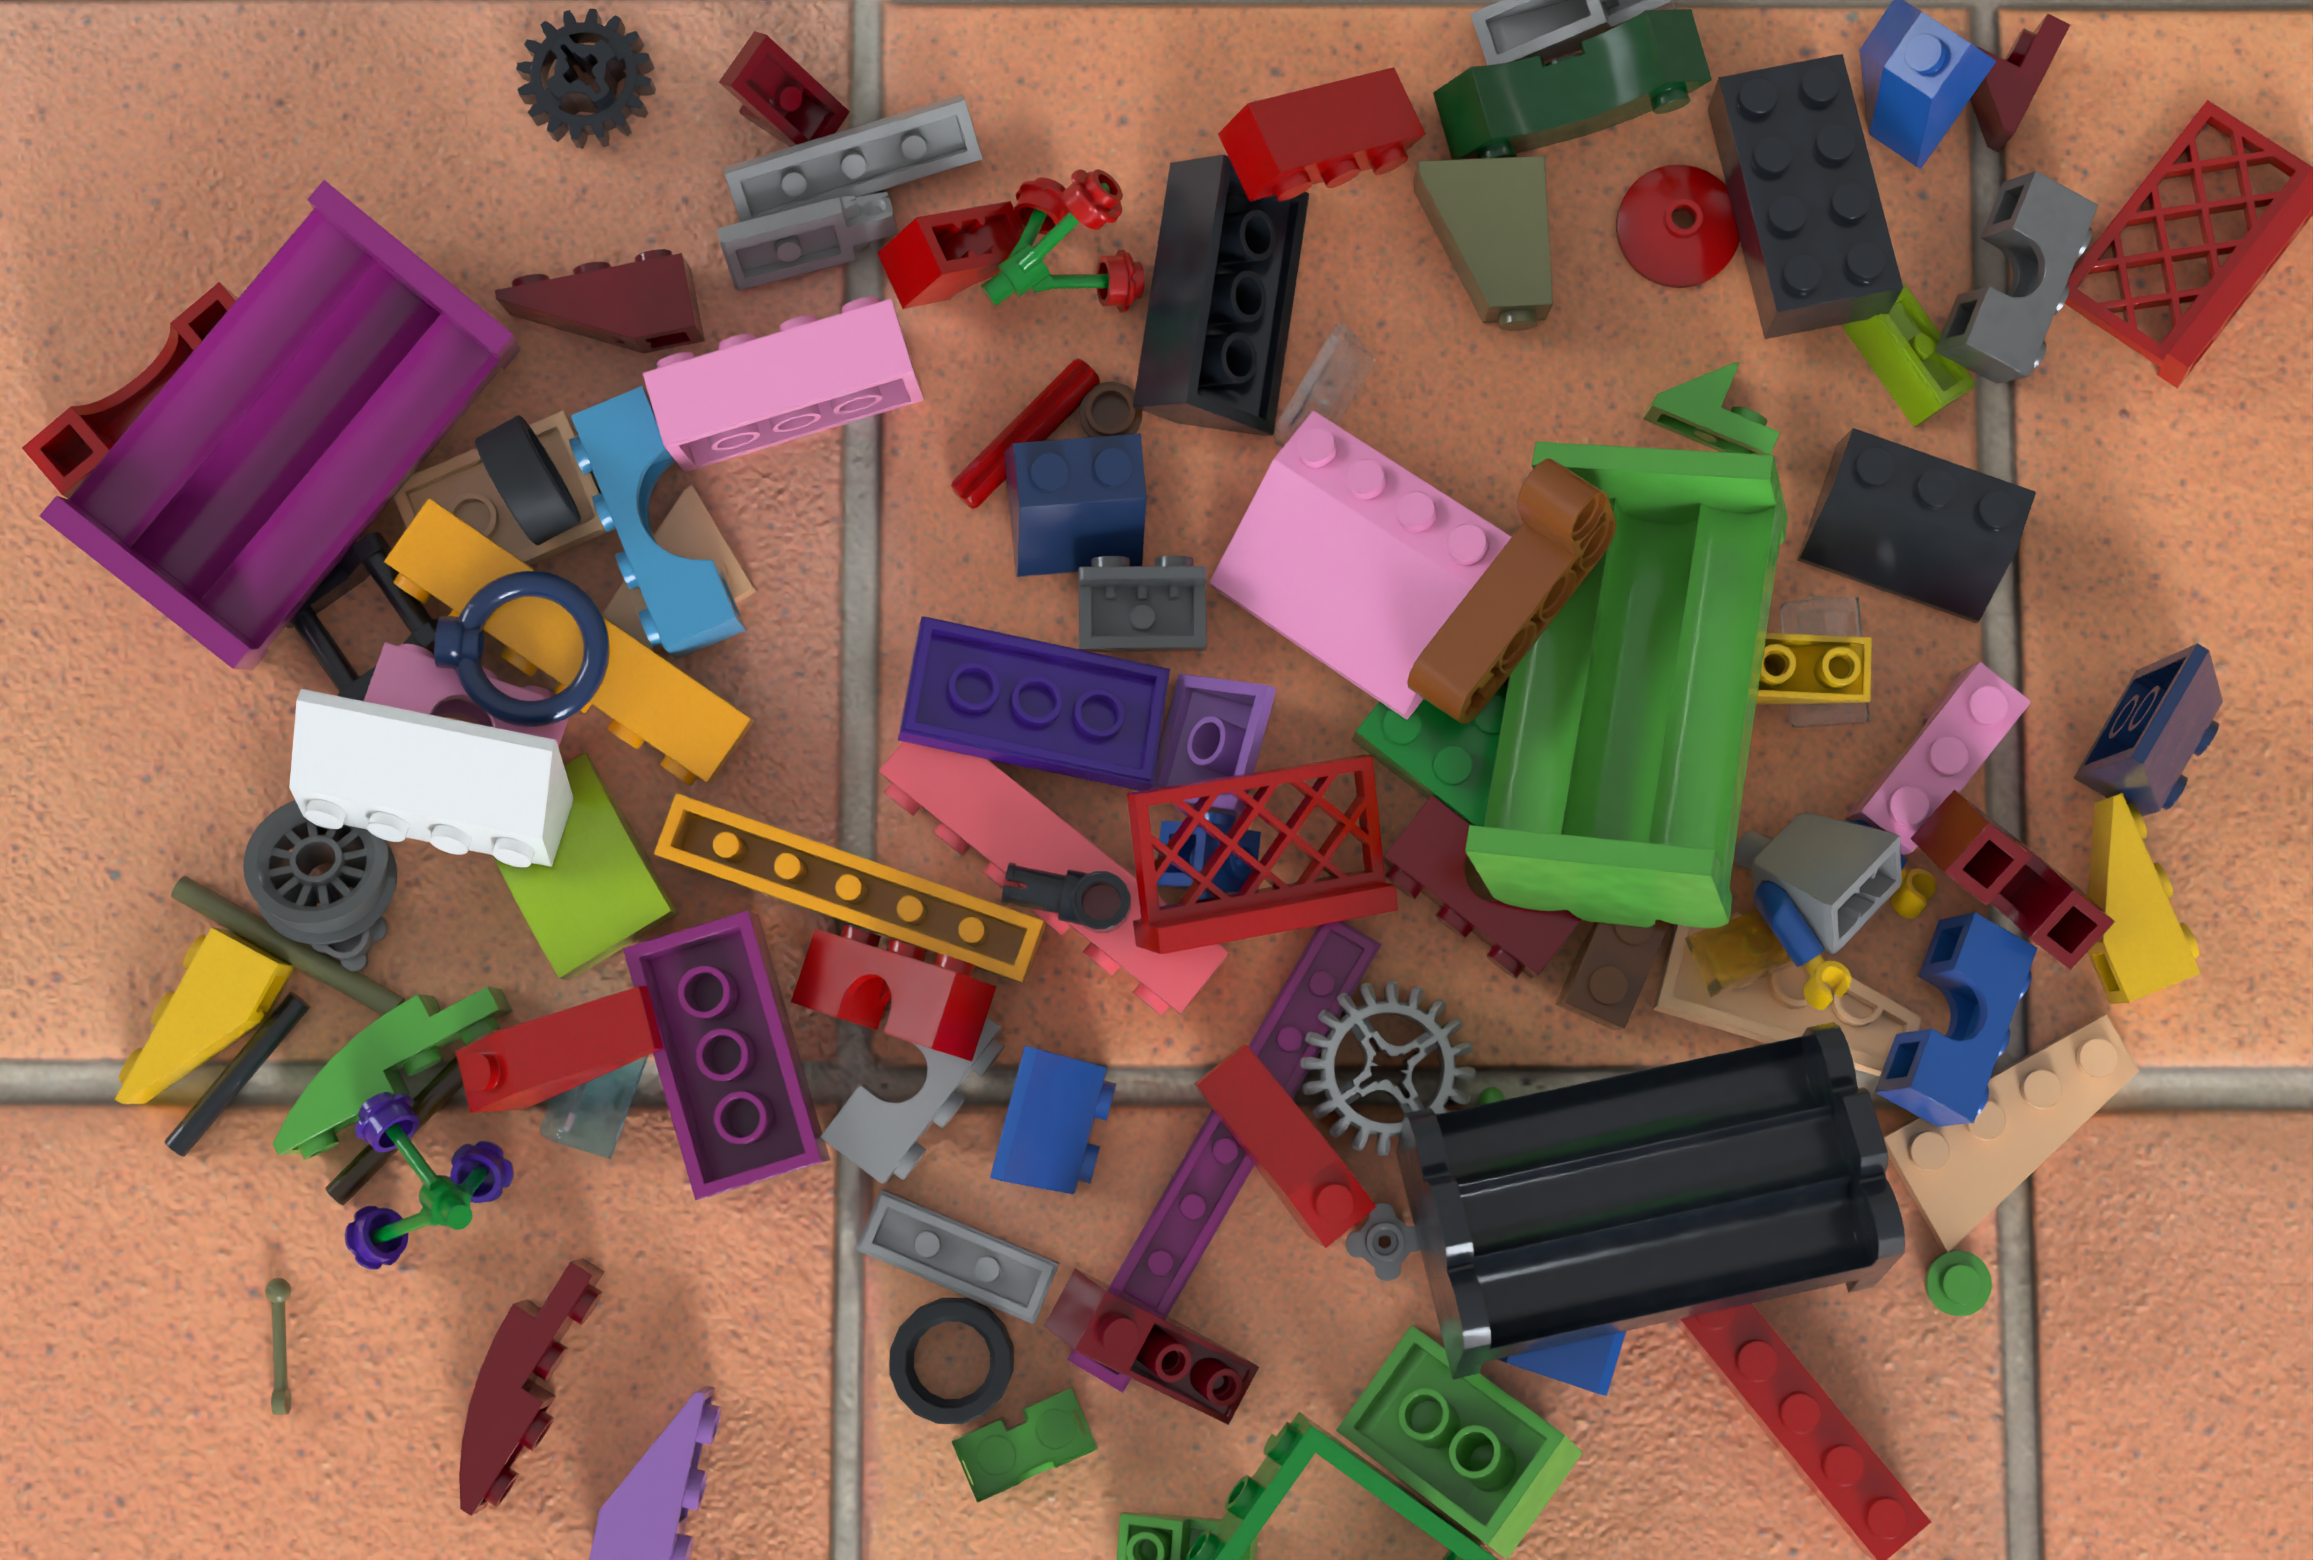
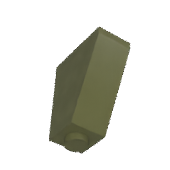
M1545 156L1418 161L1413 180L1414 193L1482 322H1499V328L1502 330L1520 331L1534 328L1537 326V321L1546 320L1553 305Z

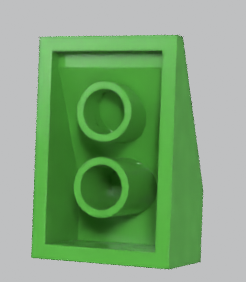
M1413 1325L1407 1330L1336 1429L1338 1433L1507 1560L1583 1453L1566 1435L1480 1373L1453 1379L1445 1348Z

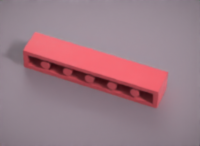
M902 742L879 770L884 778L891 782L884 791L888 797L912 816L922 807L940 822L933 833L962 856L970 847L990 862L983 873L1001 888L1004 885L1016 888L1021 887L1023 889L1027 887V885L1009 882L1005 879L1010 862L1016 863L1017 866L1063 875L1067 874L1068 869L1086 873L1108 871L1117 875L1126 884L1131 896L1130 914L1127 921L1119 929L1109 933H1096L1086 929L1083 925L1059 921L1057 913L1034 909L1033 913L1041 920H1044L1047 925L1061 936L1071 927L1090 943L1083 953L1111 976L1121 967L1140 982L1133 993L1161 1016L1170 1007L1181 1015L1229 955V952L1219 944L1166 954H1158L1137 947L1133 920L1141 919L1137 879L988 759ZM1108 885L1092 887L1083 899L1085 913L1096 920H1106L1113 917L1120 907L1119 893ZM1158 896L1159 907L1169 905Z

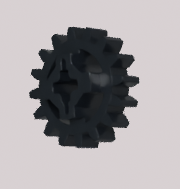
M590 8L585 22L580 23L576 21L571 11L567 10L563 13V27L556 30L552 24L544 21L540 25L546 39L542 43L527 39L524 43L529 54L533 57V61L517 63L516 70L522 79L529 82L517 90L523 102L532 105L528 114L535 124L540 126L548 122L547 131L553 140L559 142L569 131L571 140L577 148H584L588 135H595L601 145L606 147L609 146L610 130L617 128L622 134L629 136L632 131L626 119L631 114L646 118L648 115L644 103L639 98L640 96L653 95L656 92L652 79L644 76V74L655 69L654 64L648 53H640L644 44L636 31L624 36L626 28L618 16H613L603 26L602 19L596 9ZM581 43H596V44H594V45H586V44H581ZM556 60L555 73L547 80L550 68ZM573 65H578L583 73L587 72L591 77L595 78L594 81L600 90L599 93H596L590 85L586 86L584 82L578 79L579 76ZM626 77L623 90L619 97L616 98L618 82ZM578 112L595 113L591 115H576Z

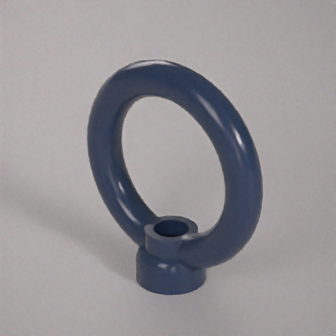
M540 571L515 572L489 582L472 596L459 617L440 616L435 633L434 657L436 667L455 669L465 692L487 714L505 723L524 727L554 724L569 718L581 710L593 698L601 686L610 656L607 627L602 614L592 599L569 580L558 575ZM523 597L544 598L563 607L576 621L584 646L581 667L574 680L555 696L537 701L519 700L501 692L487 678L481 665L484 647L483 627L492 613L505 603Z

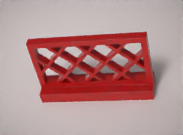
M2207 100L2072 271L2067 281L2069 295L2065 304L2159 366L2160 368L2156 375L2178 389L2313 216V167ZM2208 124L2230 138L2233 156L2199 161L2195 139ZM2244 148L2251 151L2252 153L2245 154ZM2186 151L2188 162L2176 164ZM2271 164L2291 177L2281 191L2253 195L2247 167ZM2236 169L2241 197L2207 202L2202 174ZM2190 175L2196 204L2162 208L2158 186L2163 179ZM2149 198L2151 210L2138 212ZM2268 206L2257 220L2255 208ZM2244 210L2248 231L2245 237L2240 240L2215 243L2210 214ZM2198 216L2203 245L2170 250L2164 221ZM2153 223L2158 251L2124 256L2120 236L2122 231L2128 226ZM2111 247L2113 258L2100 260ZM2230 254L2220 267L2218 256ZM2206 257L2210 276L2208 284L2203 288L2177 291L2172 262ZM2161 264L2166 293L2132 298L2127 269ZM2116 271L2121 299L2097 303L2079 291L2078 287L2089 274ZM2193 302L2182 316L2180 304ZM2169 306L2172 330L2161 344L2137 329L2134 310ZM2123 312L2124 320L2114 313Z
M1363 754L1127 793L1141 919L1133 920L1137 947L1158 954H1166L1398 911L1396 885L1385 882L1373 756ZM1354 772L1357 796L1343 814L1322 796L1338 774ZM1318 778L1312 787L1303 781ZM1283 783L1291 784L1305 796L1286 824L1263 807L1277 786ZM1259 788L1253 798L1244 791ZM1231 793L1246 807L1225 835L1208 821L1204 815L1219 794ZM1199 798L1193 808L1184 801ZM1170 802L1187 817L1167 845H1165L1151 834L1148 806ZM1315 806L1337 823L1318 851L1296 834ZM1256 816H1259L1279 833L1260 861H1257L1237 844ZM1358 818H1359L1360 828L1355 824V822L1357 821ZM1197 825L1220 843L1200 873L1177 855ZM1348 833L1362 844L1364 870L1343 873L1329 861ZM1289 843H1292L1309 857L1311 862L1297 882L1286 884L1270 870ZM1153 849L1160 853L1155 862ZM1230 853H1232L1253 871L1238 893L1227 895L1214 885L1211 880ZM1170 863H1172L1191 878L1193 883L1177 904L1159 907L1157 882ZM1322 870L1326 871L1330 875L1328 877L1317 878ZM1263 880L1272 885V887L1258 889ZM1204 890L1213 896L1198 900Z

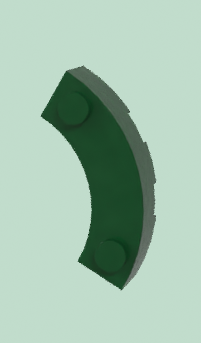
M1645 10L1619 26L1582 41L1580 44L1582 53L1562 56L1547 64H1544L1543 58L1538 55L1513 62L1468 68L1433 92L1452 160L1517 157L1518 153L1583 137L1651 111L1655 114H1663L1684 107L1690 102L1689 93L1712 81L1692 10Z

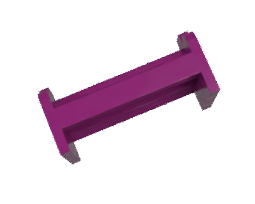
M325 180L307 199L314 208L313 211L70 498L66 499L56 496L39 516L232 669L254 670L269 652L268 647L342 560L351 545L357 542L500 369H505L520 352L514 335Z

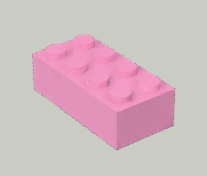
M874 296L859 298L842 306V313L821 320H818L815 315L800 316L781 324V332L758 339H756L754 334H740L718 344L719 350L698 357H695L691 352H682L662 358L656 363L658 369L642 374L664 447L684 472H688L923 401L916 372L892 299L879 302L878 297Z

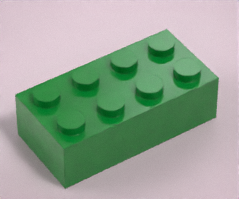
M1503 684L1480 714L1464 725L1425 699L1422 700L1407 720L1379 701L1356 730L1352 741L1427 800L1433 795L1470 825L1484 827L1508 687Z

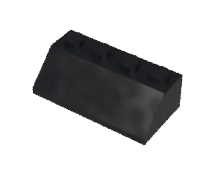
M1224 154L1170 163L1134 395V408L1179 424L1261 436L1274 435L1309 193L1303 192L1286 201H1278L1276 196L1272 195L1249 202L1229 157Z

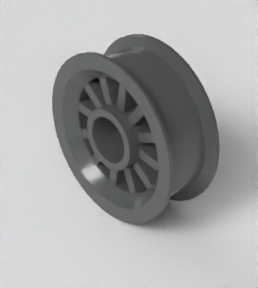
M295 800L279 807L268 815L252 834L245 850L244 877L260 912L269 925L277 932L300 943L324 945L338 943L357 936L371 927L383 915L396 889L397 865L387 840L376 837L367 829L343 825L340 829H328L315 825L303 817ZM326 863L333 864L326 873L319 876H309L310 872L317 866Z

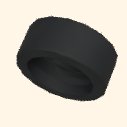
M517 415L476 438L475 445L479 456L496 489L521 529L535 545H540L580 523L581 516L567 486L540 440L522 416Z
M940 1298L919 1307L899 1327L890 1348L889 1375L898 1397L915 1415L936 1424H964L985 1415L1004 1395L1014 1371V1346L1005 1324L989 1307L968 1298ZM943 1322H961L973 1327L985 1339L990 1351V1370L985 1382L974 1393L960 1399H944L930 1393L920 1383L914 1369V1352L920 1338L931 1327Z

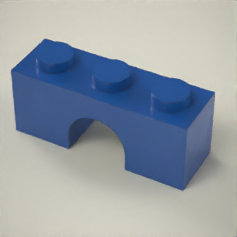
M1976 912L1939 920L1918 977L1938 988L1945 996L1950 1008L1949 1028L1945 1035L1932 1028L1896 1034L1874 1092L1936 1127L1974 1123L1976 1116L1987 1103L1989 1097V1087L1987 1085L1997 1058L2004 1052L2009 1043L2011 1034L2009 1025L2018 1000L2025 994L2030 985V967L2037 947Z

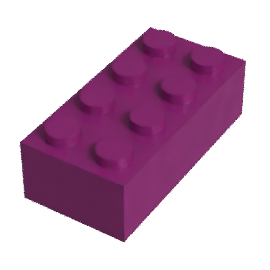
M747 910L623 948L633 986H647L663 1044V1049L654 1052L653 1056L695 1201L829 1161L830 1157L825 1140L820 1137L823 1133L759 915Z

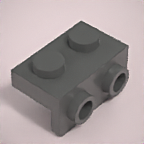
M1102 556L1092 558L1091 567L1078 568L1079 650L1088 652L1206 651V566H1193V558L1189 556H1161L1155 558V566L1129 567V558Z

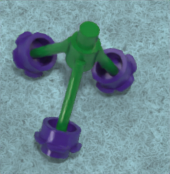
M382 1092L368 1099L358 1112L360 1119L355 1126L357 1138H364V1141L370 1143L377 1152H388L398 1148L423 1183L419 1192V1201L423 1208L420 1213L404 1219L396 1211L389 1208L366 1206L359 1209L354 1214V1222L349 1223L345 1229V1243L348 1250L355 1255L356 1262L364 1268L377 1270L382 1264L388 1266L397 1261L407 1246L409 1232L425 1226L438 1224L449 1226L454 1230H460L468 1226L472 1220L470 1202L482 1203L496 1200L502 1195V1189L510 1186L514 1176L513 1165L508 1159H504L502 1148L489 1141H479L474 1146L464 1144L452 1157L451 1163L453 1166L450 1177L436 1175L410 1140L419 1126V1119L410 1108L414 1103L413 1099L407 1094L400 1093L393 1096L390 1092Z

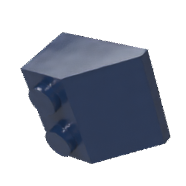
M1141 433L1013 443L1004 451L1016 577L1078 572L1079 567H1091V559L1102 556L1129 558V567L1142 566L1147 497Z

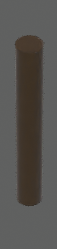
M457 1056L413 1099L414 1103L410 1108L419 1119V1126L416 1132L463 1086ZM369 1143L325 1187L327 1193L336 1202L345 1205L398 1151V1148L388 1152H377Z

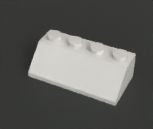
M301 689L296 701L289 788L303 817L328 829H340L343 825L367 829L376 837L392 842L404 841L405 837L430 842L434 847L451 854L462 855L466 854L468 850L494 855L499 861L515 867H528L531 863L552 867L574 801L556 740Z

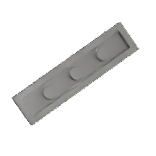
M961 94L723 167L740 222L837 197L841 199L843 196L858 197L982 160L983 158L965 98Z

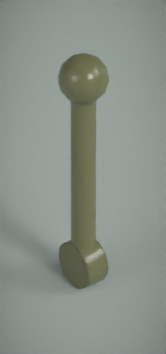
M282 1278L272 1279L268 1282L265 1289L266 1298L272 1302L274 1390L271 1397V1408L274 1415H288L291 1410V1393L287 1385L285 1301L290 1296L291 1287Z

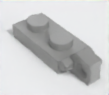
M887 192L858 197L843 196L841 199L837 197L717 228L720 245L734 287L738 290L857 260L855 252L868 247V242L898 234L895 215Z

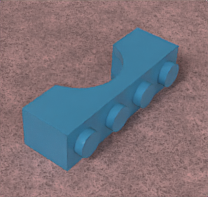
M640 386L570 415L578 433V436L569 439L571 449L583 474L593 472L601 493L592 496V500L607 532L614 529L617 530L624 551L615 554L616 561L629 589L639 587L647 609L638 612L651 645L653 647L663 645L664 649L677 660L746 631L726 578L713 560H696L676 556L661 548L653 536L649 521L651 495L659 478L675 460L663 445L650 397L644 388Z

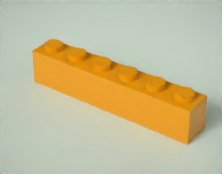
M429 498L384 561L399 572L393 581L395 585L424 604L433 595L453 609L449 616L459 617L472 596L489 582L515 572L536 571ZM539 597L514 599L492 613L483 627L484 633L486 631L506 645L500 656L531 677L540 668L559 681V684L553 691L555 694L563 691L574 680L581 667L584 646L580 629L573 617L555 602ZM603 617L610 644L608 667L598 691L580 711L586 713L590 706L594 705L613 718L607 729L638 750L644 741H647L666 754L660 765L688 785L692 786L697 777L706 783H712L755 720Z
M675 793L654 851V855L670 862L928 950L929 952L944 954L974 964L975 968L1024 985L1027 983L1047 926L1044 920Z

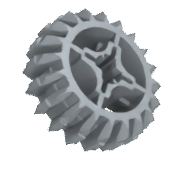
M1388 981L1384 989L1385 1001H1376L1373 986L1371 983H1366L1360 986V995L1364 1005L1356 1008L1353 1000L1347 993H1342L1337 997L1338 1004L1345 1013L1342 1019L1338 1020L1327 1010H1322L1318 1014L1320 1022L1332 1029L1327 1038L1314 1032H1308L1305 1037V1041L1308 1044L1322 1048L1320 1059L1314 1057L1301 1058L1300 1067L1306 1070L1319 1069L1321 1081L1303 1084V1093L1310 1095L1324 1091L1327 1101L1317 1105L1312 1110L1315 1118L1320 1119L1334 1110L1340 1116L1329 1130V1134L1334 1138L1344 1134L1349 1125L1355 1127L1357 1130L1351 1147L1355 1150L1361 1151L1367 1143L1369 1134L1377 1135V1154L1388 1156L1391 1148L1390 1136L1400 1137L1403 1120L1394 1123L1375 1122L1361 1116L1349 1106V1104L1370 1092L1381 1090L1388 1093L1396 1104L1400 1105L1404 1113L1431 1108L1436 1115L1450 1112L1444 1107L1448 1099L1463 1105H1467L1470 1101L1471 1096L1468 1093L1454 1089L1453 1086L1455 1078L1463 1080L1475 1078L1474 1068H1456L1455 1056L1467 1055L1473 1051L1472 1043L1461 1042L1453 1046L1451 1045L1448 1036L1458 1032L1463 1027V1023L1459 1018L1448 1021L1442 1027L1437 1023L1435 1019L1446 1007V1003L1442 999H1436L1431 1003L1426 1012L1419 1009L1418 1006L1424 992L1421 987H1412L1406 1003L1398 1001V982ZM1381 1014L1400 1016L1417 1024L1425 1033L1405 1045L1394 1046L1387 1043L1378 1031L1374 1030L1367 1017ZM1351 1029L1363 1052L1364 1064L1361 1071L1354 1078L1338 1088L1334 1072L1335 1056L1341 1040ZM1369 1039L1377 1051H1382L1386 1057L1402 1056L1412 1049L1415 1050L1412 1056L1403 1061L1404 1070L1397 1071L1403 1075L1398 1083L1406 1097L1403 1096L1398 1086H1393L1387 1079L1377 1082L1371 1081L1362 1088L1359 1087L1362 1081L1372 1076L1370 1066H1378L1371 1062L1376 1052L1369 1043ZM1436 1049L1439 1059V1080L1433 1096L1424 1107L1418 1099V1093L1412 1084V1071L1421 1059Z

